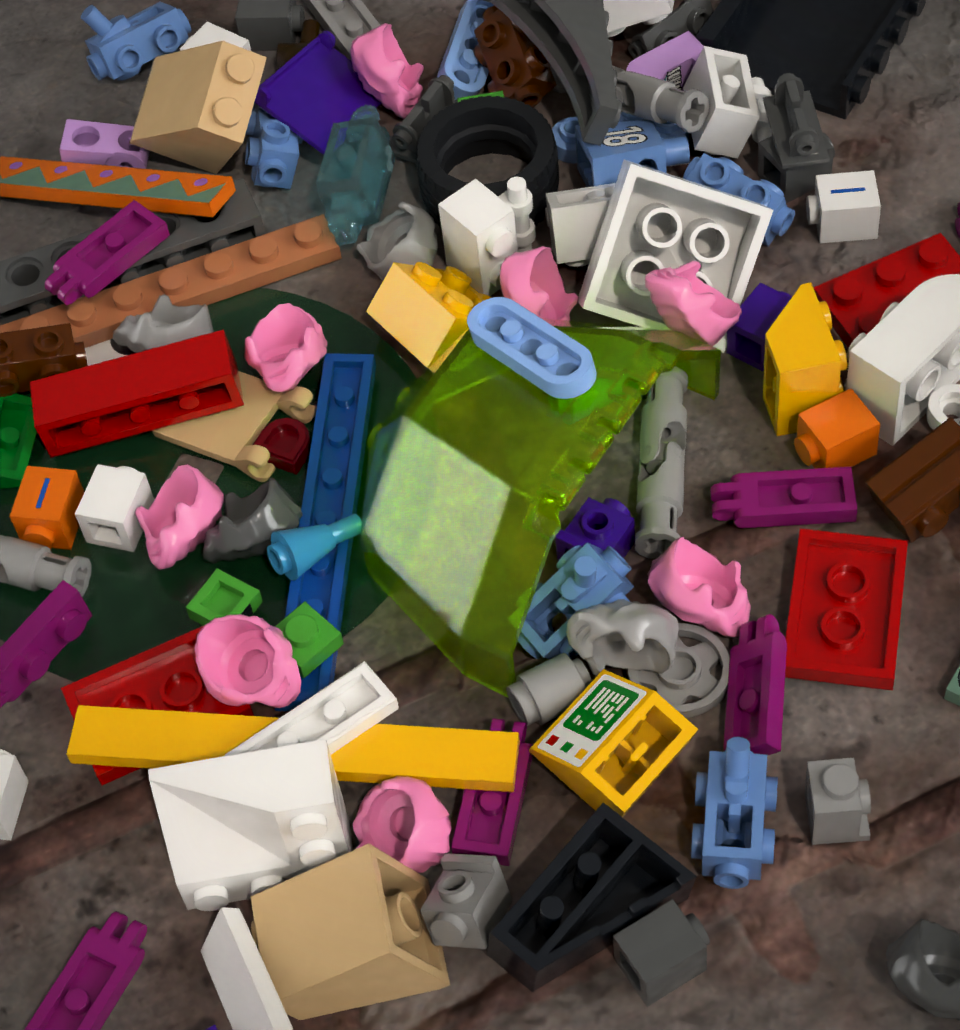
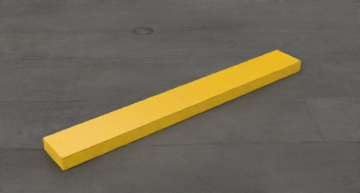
M78 705L66 754L72 764L153 769L225 756V754L279 718ZM376 724L334 752L331 758L338 781L381 784L386 779L403 776L423 780L430 787L514 792L520 739L519 732Z

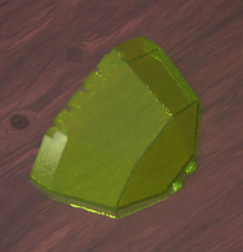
M541 318L585 346L591 352L597 372L596 381L587 392L570 399H558L550 396L477 347L468 328L411 387H406L400 393L394 410L384 423H378L369 435L367 448L370 451L361 531L368 574L464 676L509 698L506 687L516 682L513 653L552 542L561 530L559 512L565 511L586 481L584 474L592 473L613 443V434L620 433L641 403V395H646L661 373L672 371L675 366L683 369L688 374L687 389L715 401L719 395L720 349L675 330Z

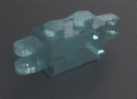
M366 104L356 109L353 115H351L352 119L350 121L333 123L316 181L318 196L326 210L327 226L330 232L335 235V241L338 246L356 243L362 226L379 222L396 159L388 142L390 141V135L385 127L382 128L378 122L380 115L375 106L371 104Z

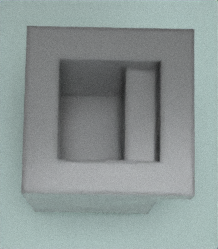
M854 758L807 761L804 794L812 845L870 841L867 814L871 813L870 789L867 779H859Z
M445 853L440 860L443 872L420 909L432 942L435 946L486 949L489 943L490 932L502 920L513 901L496 856Z

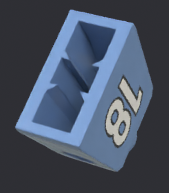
M652 121L618 122L614 129L609 128L601 146L583 142L580 126L575 125L577 169L586 187L616 183L624 159L667 173L666 167L685 165L690 162L687 137L678 136L662 139Z

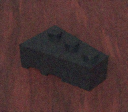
M603 802L490 932L487 955L531 992H534L612 945L613 935L672 899L677 905L687 900L697 876Z

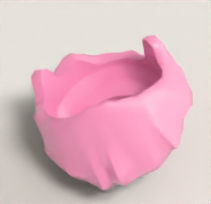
M384 23L357 36L353 40L350 49L353 70L358 73L363 89L373 95L385 108L392 110L397 117L405 119L420 101L423 87L420 85L419 79L424 67L420 63L408 64L393 35L392 25Z
M542 246L524 252H514L511 256L506 257L500 271V286L503 296L520 304L566 334L571 322L569 314L578 303L579 297L575 293L567 294L565 292L564 281L559 273L557 263L553 259L551 248Z
M694 260L676 269L670 267L653 270L645 276V287L650 291L652 303L656 305L657 312L662 317L665 325L673 330L676 336H681L685 342L711 348L739 321L742 313L740 305L726 298L721 292L697 278L696 273L701 268L700 262Z
M290 303L279 304L266 317L260 319L251 336L245 338L244 358L247 364L256 369L260 376L263 377L267 388L276 392H287L294 389L309 370L326 355L328 341L325 339L321 325L309 313Z
M188 464L177 467L171 477L165 481L149 509L140 506L135 511L138 522L145 533L149 559L159 570L173 567L176 561L182 560L188 553L196 550L197 545L205 541V532L213 528L216 521L222 516L223 492L198 469Z
M679 537L673 541L664 553L652 561L651 568L647 573L648 584L654 596L664 607L681 620L704 626L711 632H719L725 637L739 636L741 625L749 621L751 606L747 596V589L741 584V565L738 561H731L729 564L724 565L715 555L708 553L697 544L684 539V537Z
M230 614L214 618L205 624L197 634L194 648L196 653L195 661L207 691L218 701L237 707L259 702L269 707L282 708L294 702L300 694L301 677L297 661L293 658L292 645L279 628L270 625L263 618Z
M403 776L386 779L381 784L373 786L359 805L358 812L353 821V831L359 841L356 849L369 843L417 873H424L431 866L440 864L443 855L450 851L449 835L452 828L448 818L449 813L441 801L434 795L431 787L423 780Z

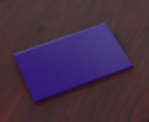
M326 30L321 32L313 41L259 85L255 98L257 105L278 121L289 126L291 131L324 156L382 104L363 89L358 73L353 70L352 61L334 48L336 38L330 31Z

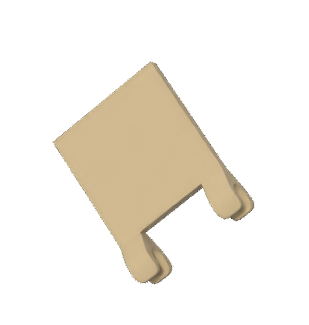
M238 371L244 406L152 430L157 438L235 466L254 480L266 482L276 468L273 464L267 462L270 458L268 449L252 444L278 409L293 419L307 424L316 415L317 407L310 404L313 394L307 388L297 386L287 392H276L267 388L263 379Z

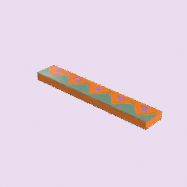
M0 157V197L121 209L135 200L151 212L214 217L236 191L232 176Z

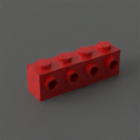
M224 329L30 382L34 427L50 457L244 406L237 362Z

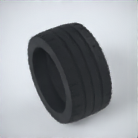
M478 96L477 98L464 99L461 102L445 107L444 110L439 111L437 115L432 117V120L427 122L418 139L416 167L424 205L429 215L434 218V222L440 228L438 204L469 183L452 177L448 173L456 165L471 157L491 153L511 155L528 163L522 172L512 177L524 178L527 189L532 193L533 209L529 214V218L533 220L535 227L544 220V217H546L545 208H547L545 193L558 192L559 165L557 145L553 131L547 119L538 110L533 109L529 104L527 105L522 101L509 99V97ZM510 178L483 185L496 196H499L507 191V182Z

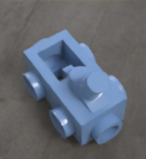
M161 1L127 19L124 15H119L109 21L93 5L88 6L81 14V19L97 33V35L85 40V43L90 51V55L86 57L88 65L98 80H102L105 77L113 80H126L137 75L141 71V66L155 59V57L178 52L179 46L186 42L189 38L188 34L191 33L190 23L183 11Z
M254 102L245 134L249 135L245 149V164L252 166L251 179L254 185L291 189L300 154L298 144H302L303 139L291 131L289 126L278 121Z
M703 153L701 158L695 157L685 170L683 179L733 194L773 209L762 242L767 247H769L776 235H784L794 220L795 210L786 205L784 193L779 187L765 179L760 181L752 180L744 175V171L739 165L728 158H713Z
M587 542L583 547L577 545L571 548L559 559L556 564L558 571L544 584L537 583L519 598L517 604L520 607L509 618L520 630L516 635V639L534 658L539 659L543 656V658L551 659L561 653H566L570 659L576 657L578 653L569 645L566 633L567 622L577 610L588 609V607L612 603L618 599H625L630 602L625 595L634 588V585L625 576L632 568L611 546L602 551L599 547ZM563 613L566 615L567 621L555 632L552 628V620L557 614Z
M743 737L730 738L727 741L726 750L723 752L709 751L708 772H697L695 806L706 808L704 824L693 823L691 858L702 859V876H712L716 885L729 889L743 888L748 885L749 879L761 880L762 864L774 863L775 829L764 828V811L776 812L778 777L766 776L767 755L751 752L750 742Z

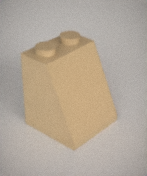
M218 41L155 57L129 144L217 174L243 144L267 57L225 41Z
M368 843L251 896L254 917L251 923L252 936L258 946L259 953L286 1014L298 1020H305L439 990L449 986L450 981L443 948L433 944L420 912L421 907L431 892L429 880Z

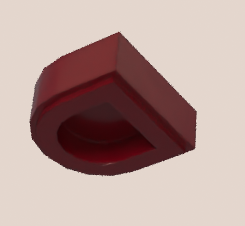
M281 418L269 423L261 431L253 445H260L268 449L270 452L268 463L273 464L276 468L297 475L309 457L311 439L304 423L293 418Z

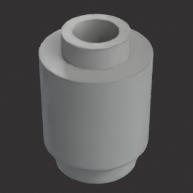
M561 653L517 675L516 682L507 686L506 691L511 705L521 722L527 723V726L535 722L543 725L559 717L592 682V679L584 663L579 658L571 660L566 653Z

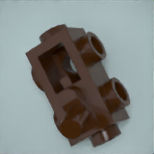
M495 5L491 6L482 15L484 22L474 30L478 44L474 47V54L477 60L488 68L492 81L488 84L489 93L503 91L504 97L516 99L534 107L541 102L542 97L557 85L550 68L551 65L542 52L513 21Z
M70 323L0 333V397L31 391V381L88 366L84 342L74 343Z

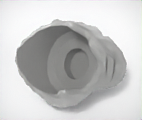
M400 202L398 204L400 209H397L382 221L369 226L366 241H362L357 245V250L363 255L368 264L367 268L376 273L381 280H384L393 262L409 265L423 262L430 266L433 265L438 248L437 236L434 232L435 222L434 218L422 208L407 202Z
M163 294L158 297L152 312L126 316L119 327L113 331V340L118 345L127 346L130 350L138 353L212 333L214 330L206 304L175 306L172 305L169 296Z
M618 599L612 603L598 604L588 607V609L577 610L567 622L566 633L569 645L582 659L587 661L592 673L596 677L605 669V666L639 671H658L663 674L672 667L679 626L677 618L661 607L653 604H642L637 601L629 602L625 599Z

